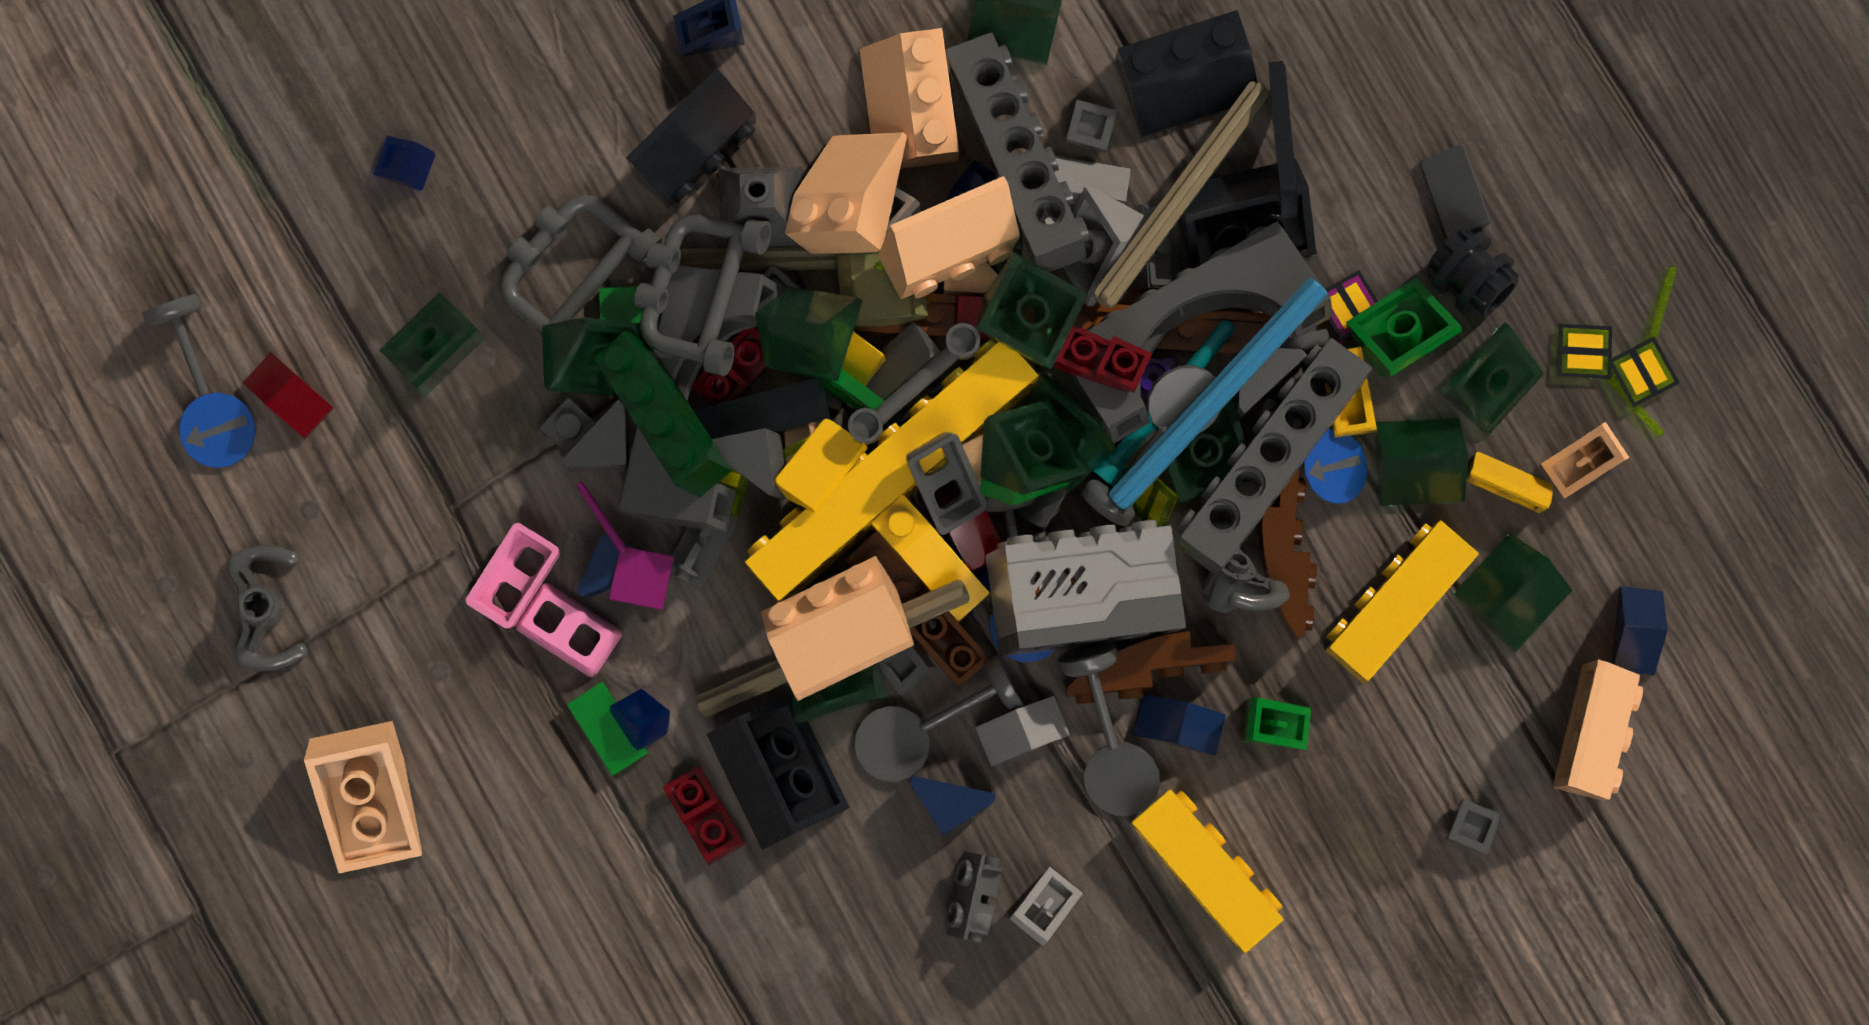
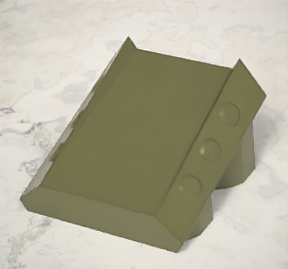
M879 252L836 253L844 325L862 329L910 324L928 317L926 296L915 298L913 294L902 300L900 299L878 258Z

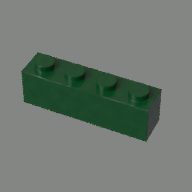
M624 331L594 357L599 368L676 487L695 496L702 497L732 471L655 351L645 341Z

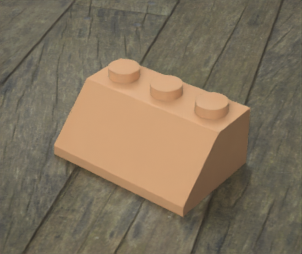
M942 28L900 33L860 48L870 133L903 132L907 135L900 169L958 162L959 148Z
M1002 176L890 225L878 258L901 300L913 294L915 298L924 297L936 290L938 283L949 278H952L953 282L960 281L971 275L976 270V266L988 261L990 265H995L1013 254L1012 250L1020 234L1008 182L1005 177Z
M876 556L761 611L769 643L798 701L914 645L897 588Z
M1602 660L1582 665L1552 788L1601 801L1610 800L1611 793H1618L1623 777V770L1618 768L1621 752L1627 753L1633 736V728L1628 727L1631 711L1638 710L1643 695V687L1638 686L1640 675Z

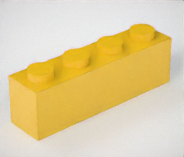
M1441 520L1435 523L1432 528L1425 523L1409 541L1414 546L1411 552L1404 559L1397 555L1381 573L1387 579L1377 591L1370 586L1355 602L1354 606L1359 611L1349 623L1342 618L1326 636L1331 643L1325 651L1363 684L1373 677L1479 555L1474 548Z
M1168 789L1132 820L1130 825L1242 953L1246 954L1284 920L1278 913L1283 906L1267 888L1260 892L1250 881V878L1255 874L1240 856L1237 855L1234 859H1231L1221 846L1226 843V840L1211 823L1203 827L1193 815L1198 808L1182 790L1175 794L1171 789Z

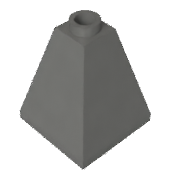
M803 167L719 168L720 219L744 225L749 218L768 221L771 224V239L768 247L800 246L785 234L793 195L803 181ZM720 237V248H727L730 239Z

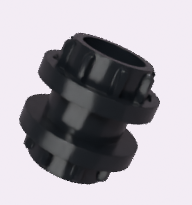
M1460 229L1456 231L1437 249L1428 263V273L1434 277L1432 287L1440 294L1453 289L1459 294L1455 308L1463 315L1472 312L1477 317H1487L1493 313L1513 292L1519 278V274L1512 269L1514 259L1506 252L1494 258L1487 252L1491 239L1482 231L1473 234L1470 230L1464 231Z

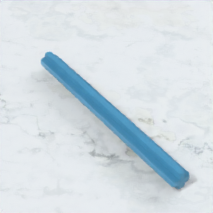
M1313 278L1307 279L1109 492V496L1117 506L1124 510L1129 509L1327 297L1328 293L1320 283Z

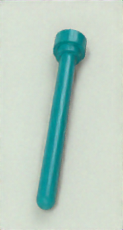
M1229 320L1221 321L1185 366L1195 365L1204 369L1234 333V324ZM1148 410L1150 423L1126 436L1112 453L1108 451L1104 457L1099 455L1089 467L1112 487L1124 475L1123 472L1128 467L1125 463L1156 427L1151 420Z

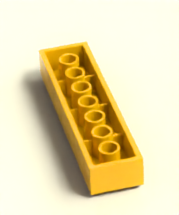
M1005 337L997 344L992 339L986 342L973 356L975 358L973 365L965 372L961 367H958L941 382L943 387L935 398L931 399L928 395L924 396L909 410L911 415L906 423L901 427L894 423L882 432L877 440L878 447L869 455L865 452L816 512L807 508L804 511L799 507L795 508L780 521L779 524L782 526V530L771 540L767 535H764L747 550L750 556L745 561L747 567L777 602L784 601L801 592L873 529L871 522L902 494L908 499L918 490L906 463L907 453L943 432H951L958 435L962 445L979 437L1036 388L1039 375ZM939 448L919 460L924 474H928L943 465L946 457L942 448Z

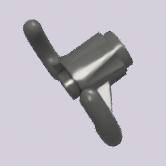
M1210 519L1212 525L1217 529L1225 530L1232 526L1231 520ZM1242 545L1218 576L1211 571L1209 572L1202 587L1205 603L1213 610L1222 613L1231 612L1236 608L1248 611L1275 609L1288 602L1290 597L1289 590L1282 581L1264 578L1256 571L1254 564L1244 553Z
M260 545L245 548L232 554L227 562L226 572L239 587V596L237 598L239 603L238 615L241 618L243 628L239 642L234 650L236 662L242 668L254 671H276L289 667L303 659L307 655L308 650L304 644L298 643L286 651L274 655L262 656L257 652L267 629L278 625L283 619L286 604L280 593L259 582L250 570V566L254 562L272 561L291 567L299 562V556L296 552L280 546Z

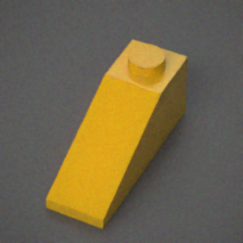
M903 494L871 522L873 529L880 534L929 591L955 580H961L964 583L969 594V602L949 611L957 622L962 620L990 594L932 525Z

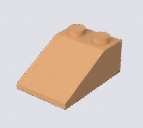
M903 132L832 136L793 195L785 234L811 254L879 252L886 237L907 135Z
M393 721L309 739L304 763L338 873L422 856L404 757Z

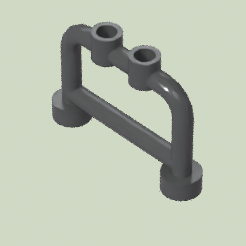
M581 194L571 197L557 211L550 205L545 207L534 221V225L540 230L532 240L528 242L523 237H520L509 248L506 256L512 263L507 267L501 278L500 291L503 301L513 312L549 341L545 349L559 361L572 351L581 336L568 323L625 257L629 255L640 265H644L647 263V253L653 243L662 244L663 239L649 228L641 233L608 204L592 195ZM588 211L619 235L620 239L549 320L518 293L517 283L525 272H529L538 263L542 253L550 243L564 233L570 220L578 212Z
M687 215L679 218L670 227L663 244L653 243L647 253V265L649 268L655 269L651 285L646 283L639 284L634 296L635 306L643 309L640 331L642 338L650 348L661 353L702 362L707 373L719 376H726L729 373L734 361V346L732 343L717 340L743 253L744 251L760 255L765 253L771 239L770 222L749 218L744 225L704 215ZM692 231L730 239L698 344L664 336L657 330L659 314L666 309L669 293L667 288L671 275L677 271L680 265V246L684 236Z
M959 323L952 326L946 335V348L875 410L862 408L855 411L848 422L849 433L853 440L864 445L876 442L882 432L885 431L883 430V425L904 406L907 408L906 413L900 417L895 416L892 424H903L908 421L911 415L909 410L924 396L932 397L939 394L943 387L941 382L979 350L980 335L976 328L967 323ZM935 379L938 380V385L935 388H926Z

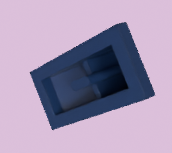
M705 0L673 16L681 56H690L745 44L736 0Z
M601 534L578 586L580 597L584 600L612 588L619 551L609 536ZM625 544V546L628 547V548L637 549V548L632 547V546H630V545H628V544Z
M1620 586L1612 664L1636 674L1653 676L1656 673L1668 631L1663 591Z
M1144 694L1133 735L1216 756L1226 714L1185 701Z
M912 776L910 786L942 835H945L994 803L996 793Z

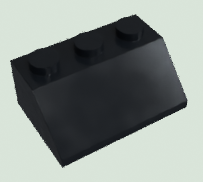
M1238 10L1117 49L1115 62L1141 138L1228 110L1248 83L1252 81L1258 83L1251 48Z
M716 68L626 157L632 174L668 209L675 202L678 205H682L695 192L697 187L694 183L704 173L710 176L721 167L726 160L723 154L734 143L739 147L751 137L756 130L753 126L756 122L755 112Z
M1296 158L1294 161L1298 214L1293 218H1281L1276 163L1212 178L1206 182L1178 220L1190 268L1195 269L1209 261L1216 251L1224 247L1231 248L1242 242L1254 229L1260 226L1267 227L1276 221L1279 222L1302 257L1317 254L1309 186Z
M794 693L737 716L706 734L762 850L850 808Z

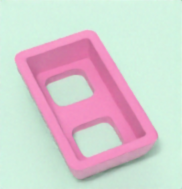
M513 524L466 597L467 605L503 628H513L559 558L560 551L558 547L522 524ZM527 547L536 550L544 556V562L534 576L526 575L515 566L520 554ZM503 583L512 585L520 590L522 594L519 602L511 612H505L494 605L492 601Z
M543 583L515 626L518 632L591 678L598 674L622 637L621 629L549 583ZM547 601L554 603L565 612L564 618L553 633H547L534 624V617L541 606ZM582 624L588 625L600 634L599 642L588 656L579 654L569 646L570 639Z

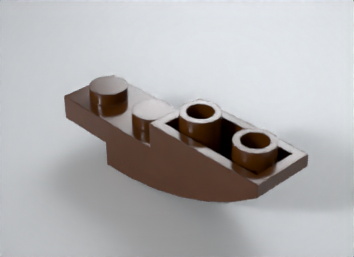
M1299 469L1276 498V507H1270L1258 522L1259 551L1264 578L1282 581L1290 593L1288 602L1275 608L1291 640H1301L1305 637V631H1312L1314 606L1307 605L1308 588H1315L1317 564L1310 563V552L1294 551V545H1301L1303 520H1296L1297 503H1304L1306 490L1304 478H1299Z
M875 530L843 558L850 567H853L876 556L896 586L901 604L930 592ZM950 612L910 628V633L916 642L958 687L966 682L989 659L987 654Z
M1190 631L1167 634L1119 650L1117 652V661L1106 670L1098 672L1103 694L1118 692L1119 700L1144 697L1143 689L1153 687L1151 671H1158L1159 678L1184 676V668L1200 666L1201 674L1227 671L1226 664L1236 661L1234 643L1191 648ZM1088 675L1077 677L1066 687V698L1075 697L1076 704L1095 703Z

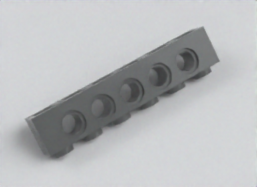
M991 32L946 49L949 71L996 179L1004 176L1008 182L1018 229L1038 276L1085 259L1084 242L1090 240L1087 227L1081 216L1074 218L1070 206L1074 205L1071 191L1066 181L1059 183L1054 172L1059 170L1056 157L1050 146L1043 148L1039 137L1044 136L1040 121L1035 112L1028 114L1024 103L1029 102L1021 79L1013 80L1009 70L1013 69L1014 66L1006 45L998 46ZM987 81H996V82H997V83H995L994 85H991V86H983V85H982L983 83H985V82H987ZM1005 114L1012 116L1007 120L996 119L997 117ZM1023 148L1027 150L1023 154H1011L1016 149ZM1031 183L1043 184L1037 189L1026 188ZM1049 217L1058 219L1053 224L1041 223L1042 220Z
M1330 338L1324 348L1317 344L1314 346L1302 363V366L1307 370L1299 381L1293 377L1288 380L1277 396L1282 403L1274 414L1268 410L1263 413L1252 429L1257 434L1249 447L1243 443L1238 446L1227 462L1232 467L1224 480L1218 476L1213 479L1201 496L1207 500L1198 514L1191 509L1176 529L1182 534L1176 546L1216 576L1221 573L1365 382L1373 368L1332 338ZM1317 380L1327 383L1331 389V394L1328 396L1316 395L1312 391L1310 383ZM1290 413H1297L1305 419L1307 427L1299 430L1293 429L1287 424L1285 416ZM1265 446H1273L1281 453L1282 460L1276 463L1268 462L1262 457L1260 449ZM1240 479H1248L1255 484L1257 493L1252 496H1244L1237 491L1235 482ZM1215 512L1225 513L1231 519L1232 526L1225 530L1217 529L1212 525L1210 515Z

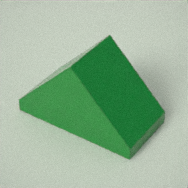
M1250 697L1245 701L1241 742L1307 750L1312 708Z

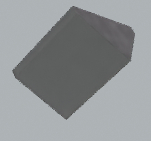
M1240 347V349H1239L1238 352L1236 353L1235 357L1237 356V354H1238L1244 347ZM1278 348L1232 397L1231 418L1238 424L1299 367L1307 356L1302 349Z

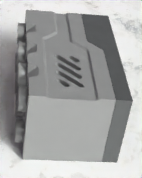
M1156 520L1131 523V527L1121 528L1120 532H1116L1115 525L1090 528L1089 532L1080 533L1079 538L1075 537L1074 530L1052 532L1048 534V537L1039 538L1038 542H1033L1032 535L1007 538L1006 542L997 543V550L985 555L1000 657L1080 647L1099 642H1119L1158 637L1186 628L1171 526L1157 527Z

